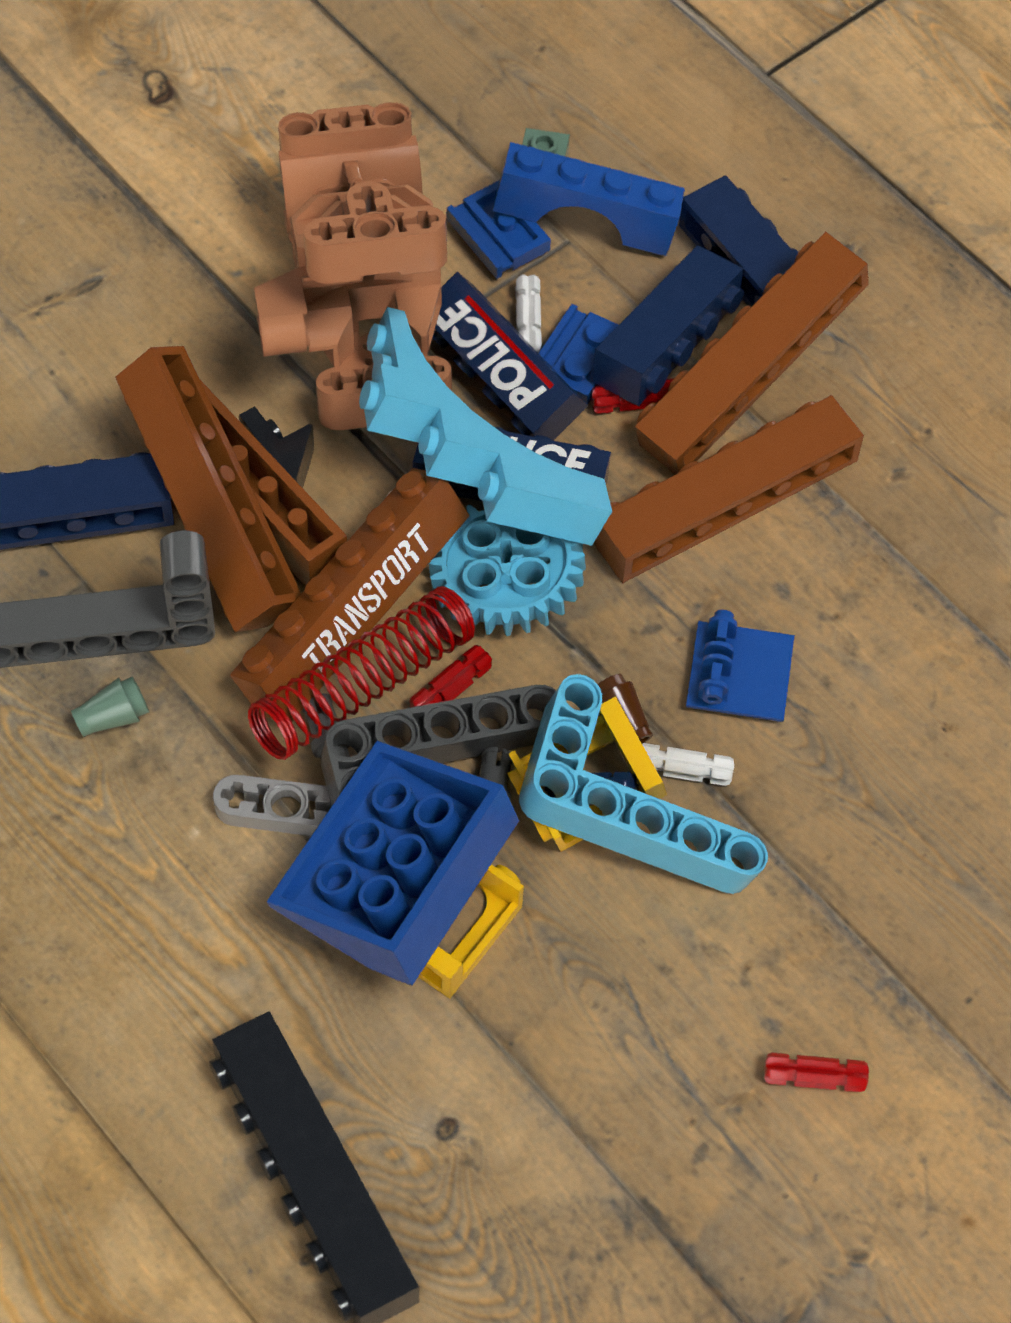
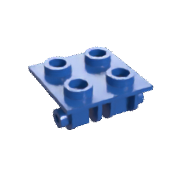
M717 610L708 622L698 621L686 707L784 722L795 635L737 627L738 623L734 620V614L728 610Z

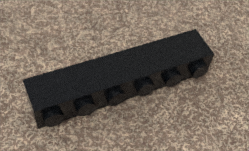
M268 1011L213 1038L215 1058L209 1061L212 1073L220 1088L224 1090L231 1087L239 1103L233 1105L232 1108L245 1135L252 1132L256 1134L262 1146V1149L256 1151V1154L266 1176L270 1181L278 1177L287 1194L280 1197L289 1220L294 1227L303 1223L312 1240L305 1244V1247L315 1269L319 1274L328 1271L337 1289L331 1291L330 1295L342 1320L346 1322L353 1318L355 1323H382L418 1304V1283L271 1012Z

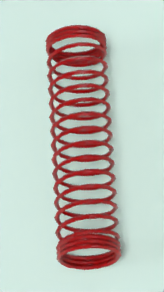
M438 586L436 589H433L427 595H424L419 602H412L407 609L400 610L396 617H389L384 621V624L376 625L372 632H365L360 639L352 640L348 647H341L336 652V655H328L324 662L316 663L311 670H304L299 675V678H291L286 686H279L274 691V694H266L263 698L252 703L248 708V721L255 738L276 759L286 760L288 757H291L298 751V745L306 747L309 744L310 737L319 739L322 735V729L329 730L334 725V721L346 720L347 714L356 715L359 712V706L368 707L371 704V698L380 699L383 696V690L392 692L395 688V683L404 684L407 681V675L416 676L419 673V668L427 669L431 665V660L439 661L443 653H451L454 650V646H463L474 637L475 624L469 607L455 591L445 586ZM436 600H439L448 607L456 617L463 637L456 635L451 630L447 621L439 613ZM415 606H418V613L412 611ZM422 606L425 607L429 621L422 616ZM403 614H406V620H404V619H402V618H400V617H401ZM410 614L418 617L425 636L439 650L437 657L431 656L429 646L424 637L410 623ZM391 621H394V628L388 626ZM398 621L407 626L415 646L427 657L425 664L419 663L413 646L399 632ZM425 624L433 633L437 643L430 636L429 632L425 627ZM379 629H382V635L377 634L376 632ZM386 629L395 633L403 653L416 665L413 672L407 670L400 652L387 639ZM414 633H415V634L417 635V637L420 639V641H421V643L423 644L425 650L420 646L419 642L417 641L416 637L414 636ZM367 636H371V643L364 641ZM374 637L380 638L383 641L392 662L404 673V677L401 680L395 678L388 660L375 647ZM440 637L451 644L449 649H443ZM403 642H404V643L407 645V647L409 648V650H410L412 656L408 653V651H407V649L405 648ZM355 644H359V651L352 649ZM362 644L372 650L380 669L392 680L390 687L383 686L376 668L363 655ZM347 651V653H346L347 659H346V658H343V657H341V656H339V655H340L342 652ZM392 651L396 654V656H397L398 660L400 661V663L396 660V658H395V656L393 655ZM350 652L360 657L367 675L380 688L377 695H373L370 692L369 685L364 676L351 663ZM331 659H335V660H334V665H335V667H334V666H331V665H329V664H327V663H328ZM338 660L348 665L357 686L367 695L365 703L358 700L353 686L344 674L339 671ZM381 660L384 662V664H385V666L387 667L388 671L386 670V668H385L384 665L382 664ZM318 667H322V674L315 672ZM326 667L336 673L344 692L355 703L353 711L346 708L339 691L327 679ZM306 675H310V682L303 680ZM314 675L324 681L331 698L343 711L341 719L333 715L326 698L315 687ZM298 682V691L290 686ZM302 683L313 691L320 708L330 718L331 724L329 726L321 723L316 710L303 695ZM282 690H286V699L278 696ZM289 691L300 698L308 716L318 726L317 734H312L308 731L301 714L291 704ZM277 699L288 707L294 721L305 733L306 740L304 742L298 740L292 721L277 704ZM265 711L280 728L287 749L281 745L271 731Z

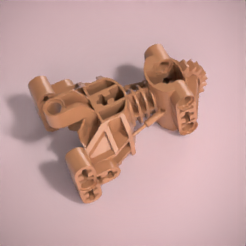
M386 102L375 107L358 105L316 110L313 114L296 112L286 115L278 124L280 151L278 153L285 198V228L288 239L292 243L295 269L254 288L258 311L257 323L263 356L307 352V346L309 347V352L324 351L334 367L324 370L316 378L318 418L320 423L331 430L367 427L364 409L360 408L359 398L364 383L367 380L372 381L373 359L371 351L367 350L369 333L360 337L359 321L382 318L387 307L405 311L412 335L425 359L452 391V372L449 362L441 357L427 356L442 305L441 267L447 262L446 216L443 211L433 207L432 200L423 195L419 149L416 135L412 136V118L409 107L397 102Z

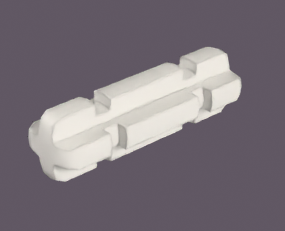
M534 274L530 276L520 275L516 279V330L539 353L542 345L540 279Z
M642 743L656 770L663 771V776L702 782L703 778H709L710 784L722 786L730 785L732 781L734 759L729 756L714 754V759L706 758L707 753L673 747H667V751L659 750L660 745Z

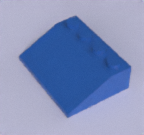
M376 741L266 902L273 910L367 968L413 986L518 824L519 819L503 785Z

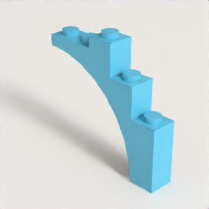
M387 307L379 324L374 323L367 338V350L371 351L373 359L372 381L367 380L364 383L359 398L360 408L364 409L367 430L419 443L418 449L419 453L423 454L427 476L477 487L479 499L483 501L487 522L592 546L612 513L605 479L571 469L533 452L504 435L473 412L446 386L427 362L412 335L405 311Z

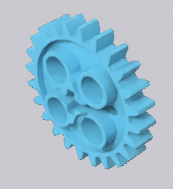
M466 506L467 512L470 515L469 518L428 564L432 590L438 586H445L455 591L469 607L475 626L480 621L484 622L487 635L493 632L496 625H503L505 635L510 636L513 625L520 624L526 633H530V621L537 619L544 626L549 625V611L563 616L565 614L564 600L575 602L577 600L576 587L584 585L583 571L586 570L583 544L487 522L484 510L478 512L473 506ZM439 601V605L441 608L446 607L443 603ZM450 611V613H451V618H452L453 620H456V617H455V616L453 615V613Z

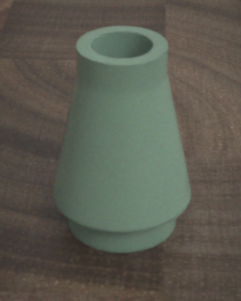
M132 676L123 681L118 677L84 704L71 710V713L82 736L86 737L95 732L140 722L139 717L149 713V709Z

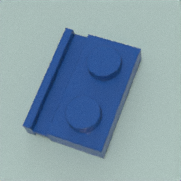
M500 180L464 198L463 203L454 208L451 205L446 208V219L496 279L502 277L503 271L509 268L515 270L550 251L551 239L537 222L493 211Z
M571 304L539 354L588 405L591 400L592 388L600 386L592 382L595 349L618 324L592 312H589L587 315L578 311L577 305Z

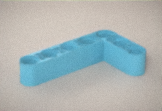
M575 674L565 678L544 709L523 780L519 803L525 815L535 822L716 890L734 894L745 889L760 874L768 862V852L758 837L583 770L602 704V692L598 684L588 676ZM566 700L575 703L580 710L570 707ZM553 743L564 746L568 754L559 751ZM540 786L551 789L556 798L546 795ZM588 804L597 806L602 811L603 816L594 813ZM636 822L646 825L651 834L642 831ZM684 839L692 842L697 851L688 848ZM731 857L739 860L744 869L737 867Z

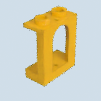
M616 696L602 703L600 708L601 716L597 718L587 756L615 741L631 772L636 776L639 791L659 799L667 796L661 777ZM553 743L559 751L568 754L564 746ZM514 750L508 754L516 769L507 774L518 795H520L531 753L519 759ZM590 806L594 813L603 816L602 811L597 806ZM532 820L544 843L553 838L560 852L583 840Z
M491 864L477 885L484 892L487 900V906L482 916L451 955L437 947L418 978L449 999L522 908L524 885L521 884L520 879L513 871L503 865L493 866Z

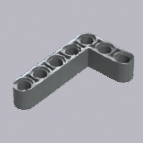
M176 531L165 535L160 540L159 548L163 585L0 603V668L191 647L211 641L215 637V624L204 538L197 532Z
M532 685L346 719L335 723L328 730L320 755L321 767L331 806L376 741L387 744L383 737L388 735L397 736L404 741L406 746L399 749L439 763L481 756L482 751L488 747H499L498 752H502L503 748L512 750L533 746L541 721L534 719L528 710L537 709L544 712L548 701L556 690L547 685ZM480 719H494L501 728L489 729L481 723ZM436 726L447 728L453 737H438L432 728ZM346 744L351 746L357 755L352 757L342 756L335 750L334 746Z

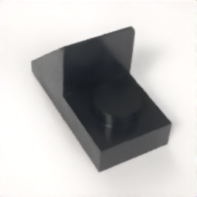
M255 406L239 414V421L303 488L314 452L313 425L308 424L283 437L277 424L272 419L266 421Z

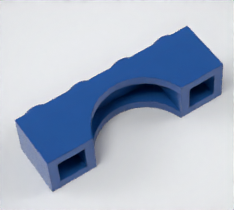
M510 142L493 211L537 222L543 215L557 208L583 207L591 209L607 217L616 226L624 246L666 256L680 218L685 188Z

